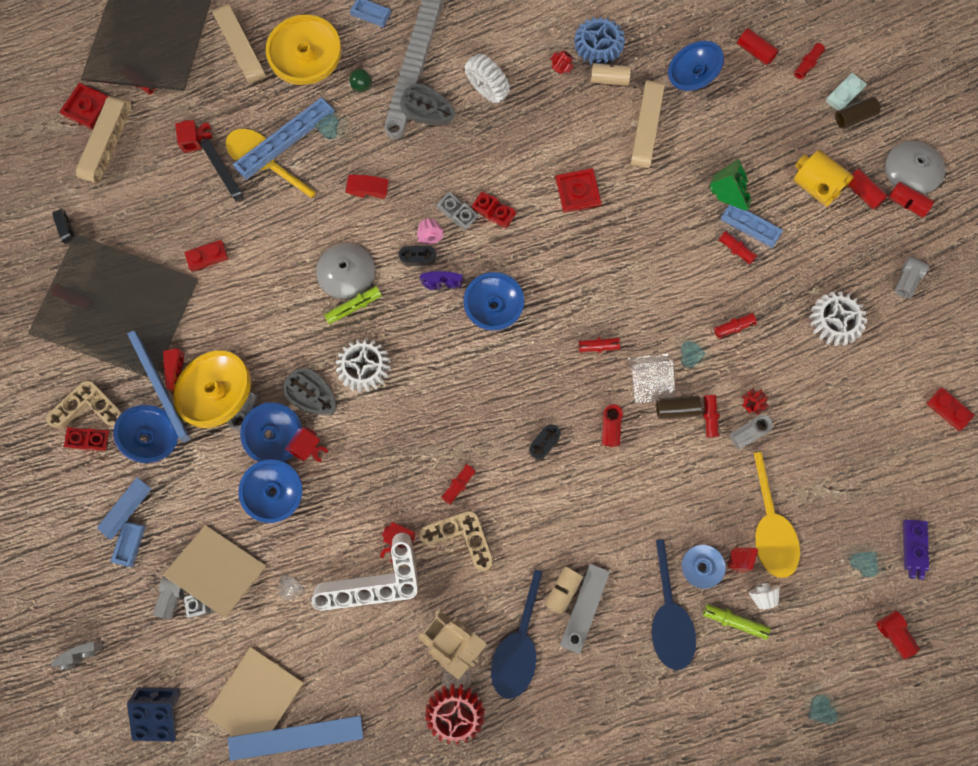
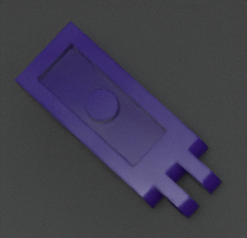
M903 520L904 569L908 570L910 579L916 578L917 571L918 579L924 580L925 571L929 570L928 521Z

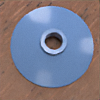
M697 545L685 553L682 560V572L685 579L691 585L701 589L711 588L723 579L725 561L715 548L708 545ZM700 563L706 566L705 571L699 570L698 566Z

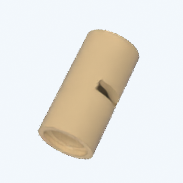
M593 63L591 83L629 86L631 66L614 65L610 67V64Z
M564 567L544 606L563 616L583 576Z

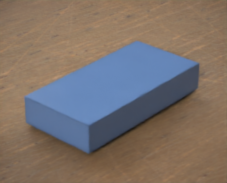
M356 0L350 10V14L384 28L391 15V9L368 0Z
M125 522L121 528L110 562L133 568L146 526Z

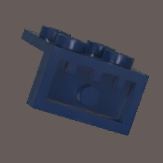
M137 687L127 702L131 739L133 741H175L176 728L173 708L180 697V688Z

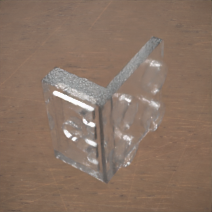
M669 354L628 358V366L632 371L635 404L656 402L657 398L675 397L674 364Z

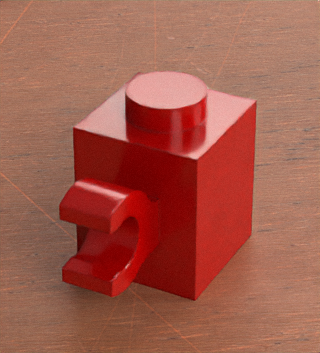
M184 120L180 123H175L177 144L183 153L201 150V140L213 138L210 132L205 133L206 130L211 129L209 123H203L199 128L194 120Z
M308 427L306 429H298L285 448L286 451L301 461H305L311 456L314 461L322 462V459L317 455L318 452L328 453L327 448L323 446L316 447L320 439L316 437L317 433Z
M391 522L390 526L386 525L382 537H384L383 542L390 545V547L383 549L380 557L384 559L387 553H391L392 540L396 534H408L412 544L417 534L394 522ZM403 544L397 545L398 548H405V547H406V546L403 545Z

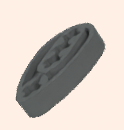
M413 84L403 92L400 106L404 115L410 120L427 125L449 124L455 116L453 107L441 94L428 86ZM409 96L413 97L411 102H408ZM418 100L421 101L420 106L417 105ZM427 104H430L429 110L425 109ZM444 111L448 112L447 117L443 116Z
M303 368L297 369L288 375L284 382V394L291 404L300 410L315 415L331 416L336 412L337 403L329 386L317 373ZM299 379L301 385L306 386L311 392L314 391L316 396L314 398L309 397L305 391L301 392L297 385L293 386L292 380ZM322 400L327 404L331 402V409L329 410L328 408H326L324 410L325 407L319 401Z

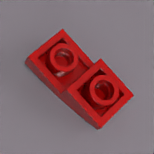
M348 175L345 193L364 198L365 195L385 199L389 179L370 175Z
M482 191L471 206L477 213L507 229L517 214L515 209L499 203L496 197Z
M67 427L63 447L76 450L106 451L110 431Z

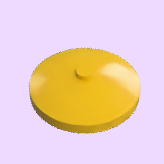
M297 15L282 21L270 33L266 43V57L273 72L282 80L296 85L313 84L329 76L337 67L342 52L341 42L335 28L328 21L314 15Z
M222 350L211 351L194 359L182 371L176 382L173 401L178 415L190 425L198 428H212L229 421L240 411L250 393L251 375L247 365L235 354Z

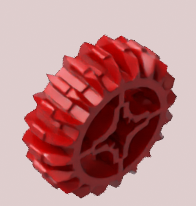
M452 683L450 689L443 685L442 692L436 690L434 696H430L429 704L425 708L427 712L425 713V720L428 721V729H432V735L439 734V741L445 738L449 745L451 740H455L458 746L461 739L467 743L468 736L474 739L476 732L481 731V725L485 722V708L483 707L482 699H478V693L471 694V687L463 690L462 684L459 688H455V685ZM461 702L466 704L471 709V711H469L468 708L463 707ZM456 708H458L457 715H455L453 720V713H455ZM441 720L446 721L449 725H446Z

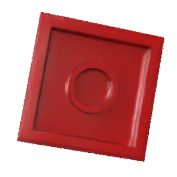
M79 82L59 113L93 130L109 96Z
M593 168L555 175L563 213L601 206L602 202Z

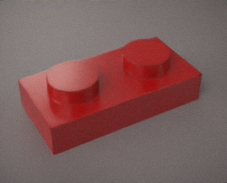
M222 240L184 252L191 272L229 259Z
M942 387L926 402L931 409L958 431L963 430L975 416V414Z

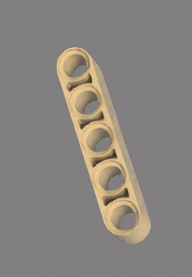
M229 3L212 10L248 83L251 84L266 77Z
M650 80L645 82L631 166L650 169L665 83Z
M109 96L106 99L76 169L77 178L93 183L101 181L130 114V101Z

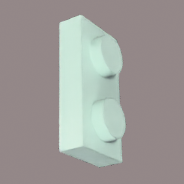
M851 73L827 97L826 102L836 110L845 108L867 84Z

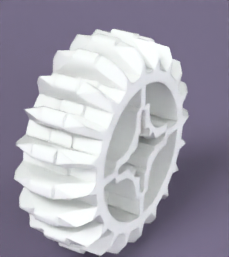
M481 53L472 56L465 65V73L474 89L492 103L502 101L510 92V84L501 68L491 58Z
M842 291L838 292L837 295L831 292L828 296L823 295L821 300L818 299L815 302L816 306L811 308L813 313L809 316V319L814 321L810 323V326L816 327L813 334H821L819 340L826 338V344L833 341L834 346H838L840 343L842 346H845L848 342L853 343L856 338L862 335L861 332L866 328L864 324L867 322V319L864 316L867 311H861L860 309L863 307V304L857 305V298L851 300L850 294L843 297ZM830 306V315L824 318V309ZM852 320V328L847 332V323Z
M366 338L363 343H361L360 339H357V344L355 345L349 342L350 348L348 349L344 346L342 349L345 353H338V357L342 359L336 361V365L339 366L336 368V372L340 374L338 376L339 380L344 381L343 385L345 387L350 385V390L352 391L357 388L359 393H362L363 388L370 392L371 386L377 390L376 383L379 382L383 385L382 377L388 378L389 376L385 371L391 370V367L387 365L391 362L390 358L386 357L388 355L387 351L383 350L381 344L376 346L377 343L374 340L369 344V340ZM368 352L375 354L379 358V363L369 360ZM360 353V355L357 358L352 359L353 356ZM348 368L357 371L358 379L348 374ZM375 372L373 376L367 378L369 373Z

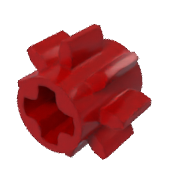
M565 50L558 53L555 51L550 58L553 63L551 65L552 69L559 74L569 73L574 67L572 55Z
M752 388L742 396L744 399L742 407H745L749 414L756 412L759 415L769 407L766 403L769 396H766L762 389L755 391Z

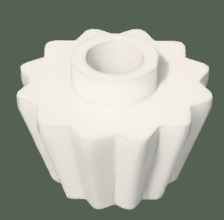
M762 583L757 585L755 589L750 590L749 595L759 609L774 608L779 604L780 587L769 583Z

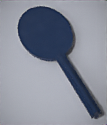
M664 539L656 540L665 605L657 610L653 618L651 629L652 642L658 658L666 667L672 670H682L693 659L696 649V634L687 612L679 605L673 604Z
M536 569L532 577L519 630L508 635L499 644L492 660L491 680L493 687L501 697L506 699L515 698L527 689L536 668V650L532 640L526 635L543 571Z

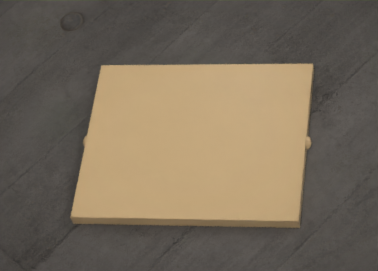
M205 525L189 545L183 549V552L163 576L226 619L241 598L248 593V589L260 576L266 565Z
M250 647L205 716L229 732L231 736L274 730L304 682L279 666V663L273 662L253 647Z

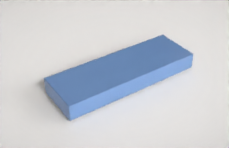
M731 205L727 207L720 219L771 248L774 247L783 232V229L748 210L744 211Z
M137 477L102 520L97 529L105 537L112 540L152 488Z

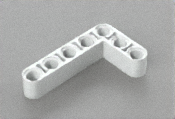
M398 533L392 540L391 554L395 573L320 583L314 589L312 606L317 610L323 611L406 600L416 596L418 577L410 536L405 533ZM403 544V545H405L406 547H405V548H398L397 545ZM407 564L409 567L403 568L400 565ZM404 584H411L412 586L406 587ZM386 586L390 587L391 589L385 590L382 587ZM366 589V590H368V591H370V592H367V593H366V592H362L361 590ZM341 592H345V593H347L348 595H342V594H340V593H341ZM319 595H324L326 598H321Z

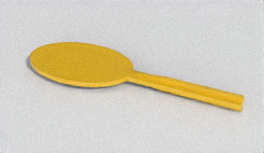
M237 129L227 136L226 149L231 158L236 162L266 138L253 130ZM275 158L260 169L270 168L310 198L315 197L316 192L277 165L274 162Z
M757 452L753 454L766 516L760 520L757 526L755 545L758 549V557L764 568L775 577L786 578L792 575L798 566L800 545L797 534L789 521L783 516L775 514L762 452Z

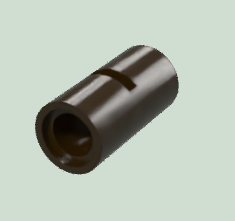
M872 96L835 112L836 123L841 129H845L879 115L880 104Z
M700 397L657 398L658 419L701 416Z

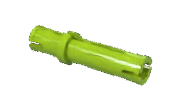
M377 286L362 294L358 293L357 297L325 313L324 316L329 325L362 307L366 308L367 304L382 297Z
M709 603L706 604L703 617L721 622L722 626L726 627L729 625L750 633L763 640L768 639L769 636L766 633L770 634L771 628L769 626L733 614L729 609L723 610Z

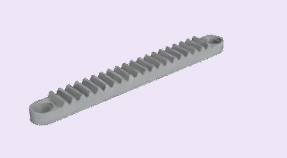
M444 0L421 1L414 31L410 38V44H408L406 57H404L400 77H398L396 90H394V96L392 97V103H390V109L388 110L385 122L386 134L391 139H399L405 132L409 118L402 112L400 106L401 97L407 87L419 84ZM409 96L408 102H411L413 97ZM393 125L400 127L397 132H391L389 129Z

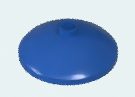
M698 41L687 45L670 62L668 68L670 82L675 88L682 91H693L705 87L722 70L724 64L723 51L719 45L711 41Z
M490 272L478 276L468 285L464 294V309L468 318L479 328L488 331H499L510 327L519 319L524 308V295L520 285L513 278L503 273ZM497 304L498 307L494 309L491 308V305Z
M264 403L249 411L242 421L240 428L242 447L248 456L256 462L269 459L286 462L294 455L286 451L285 448L298 429L302 428V425L294 411L283 404ZM267 430L271 432V436L269 438L265 436V432Z
M137 405L125 410L116 420L113 429V438L118 450L130 460L139 463H155L165 459L172 453L178 441V435L166 411L152 405ZM144 437L147 441L144 442L140 438Z
M273 459L257 462L248 468L241 478L238 489L239 500L244 511L253 519L264 523L280 522L290 517L300 505L303 494L302 482L295 469L283 461ZM272 487H275L277 490L275 495L270 494Z

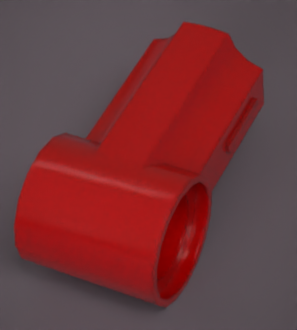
M611 404L603 411L602 446L620 447L623 412L618 405ZM609 410L615 411L618 416L617 419L612 420L608 418L607 412Z
M895 610L876 622L879 631L891 641L902 659L918 653L920 648L907 630L906 620L898 611Z

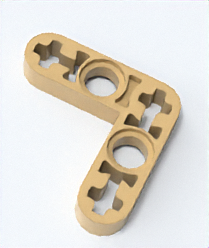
M85 381L50 411L46 419L51 427L63 429L89 406L107 425L114 428L116 422L112 421L113 418L107 413H113L118 419L123 412L97 385L90 381ZM86 388H90L91 394H87ZM78 395L82 396V398L84 399V401H83L82 399L78 398L77 396H78ZM104 399L106 406L99 410L97 403ZM77 400V408L69 410V403ZM56 416H59V417H60V418H59V419H60V422H59V423L56 422V419H55Z
M470 511L427 525L421 529L419 534L420 540L428 546L464 535L475 568L485 572L492 567V557L479 519L475 513ZM467 516L475 519L472 525L474 530L479 528V531L472 532L469 535L466 534V532H470L469 526L463 524ZM453 523L455 525L454 533L449 535L444 533V525ZM439 526L440 532L443 535L442 538H439L437 534L432 536V541L424 539L427 530L434 533L437 532L435 527ZM477 535L481 537L482 544L475 548L471 546L470 539ZM486 548V552H482L485 559H489V562L483 568L482 565H477V562L480 561L478 553L474 556L473 552Z

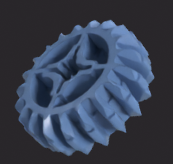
M593 16L591 21L586 19L585 23L580 24L579 29L575 33V50L578 51L579 57H583L584 62L589 60L590 66L593 62L597 64H608V61L613 63L615 58H619L620 53L624 49V31H621L620 25H616L615 20L610 22L609 17L606 20L602 19L601 16L599 19H595Z

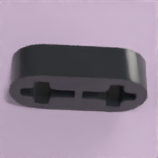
M61 208L53 211V219L62 242L66 245L76 241L65 210Z
M428 245L405 246L400 249L398 254L400 262L405 266L432 265L437 258L435 249ZM409 252L411 256L409 260H406L404 256ZM426 252H430L431 256H429V259H425L424 255H426Z
M553 424L547 425L531 443L529 453L533 459L543 460L557 444L561 436L558 426ZM555 430L556 438L551 437L547 442L545 440L548 436L547 431ZM542 443L545 444L542 449L543 454H534L535 446L538 448Z

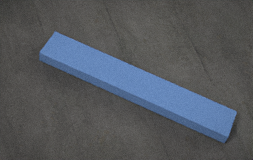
M321 97L233 163L234 168L247 180L335 113L334 109Z
M136 331L127 333L179 439L183 443L189 441L191 437L181 417L178 415L174 403L141 337Z
M360 715L228 737L230 761L364 739L362 718Z

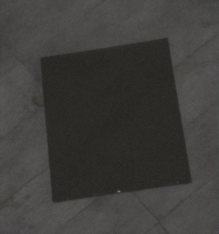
M108 0L81 80L185 91L211 0Z
M75 234L28 334L148 377L127 333L131 331L137 332L158 371L164 359L163 352L168 350L198 283V278Z

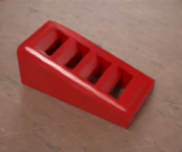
M180 349L165 350L163 352L166 389L174 394L176 382L182 372L185 353Z
M754 547L733 548L727 567L740 573L753 570L758 549Z

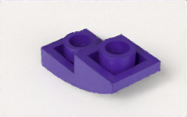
M433 271L420 275L421 284L429 290H440L442 283L449 288H462L464 282L463 275L454 272Z

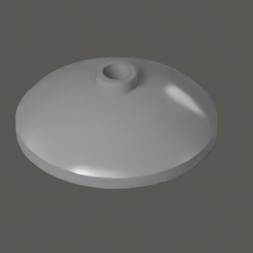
M902 142L890 151L885 161L887 178L894 187L900 181L923 195L934 191L942 183L945 176L946 168L941 154L933 146L925 142Z
M341 243L332 246L323 253L317 264L316 276L321 288L328 295L343 300L353 299L357 297L358 293L366 292L372 285L375 277V264L369 252L363 247L353 243ZM342 264H347L345 268H340Z

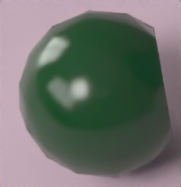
M355 69L349 75V86L358 93L366 92L372 86V78L364 69Z

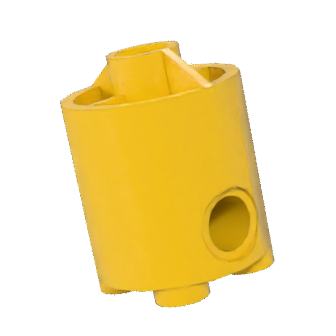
M819 149L811 157L804 154L795 165L798 173L794 177L793 182L821 204L828 207L842 193L841 190L851 182L854 176Z

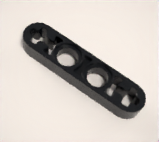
M207 138L200 142V145L235 202L243 199L244 196L209 139Z

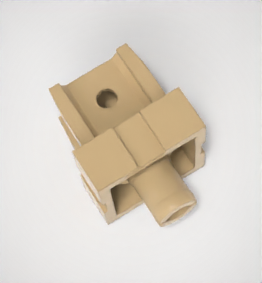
M437 610L435 613L436 618L424 633H419L417 637L429 647L430 650L428 652L451 675L459 680L468 668L475 666L472 661L478 662L479 654L487 644L458 618L452 620L446 614Z

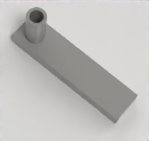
M589 564L559 646L578 654L581 653L610 571Z

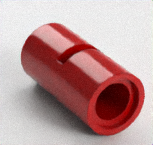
M747 28L737 41V45L766 66L774 60L779 52V49L750 28Z
M860 168L851 174L854 178L847 186L856 195H859L872 210L877 208L888 197Z
M900 181L888 196V199L921 218L926 216L935 202Z

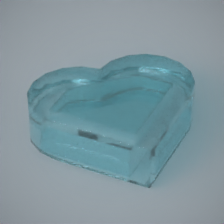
M333 114L326 115L314 125L328 140L334 139L338 134L336 129L338 127V120Z
M692 341L684 342L680 349L683 355L681 363L685 368H693L706 355Z
M876 552L856 553L851 556L850 565L852 568L859 570L863 577L871 578L877 575Z
M816 695L811 700L808 719L832 724L837 719V712L830 706V701L826 696Z

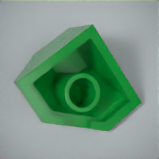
M737 159L713 176L710 189L719 201L744 211L749 209L751 195L746 193L748 178L740 159Z

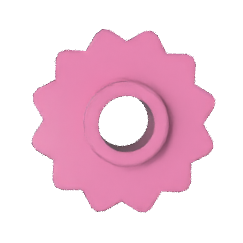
M427 218L420 222L417 232L418 242H422L423 245H431L442 240L441 237L444 236L443 229L437 221Z

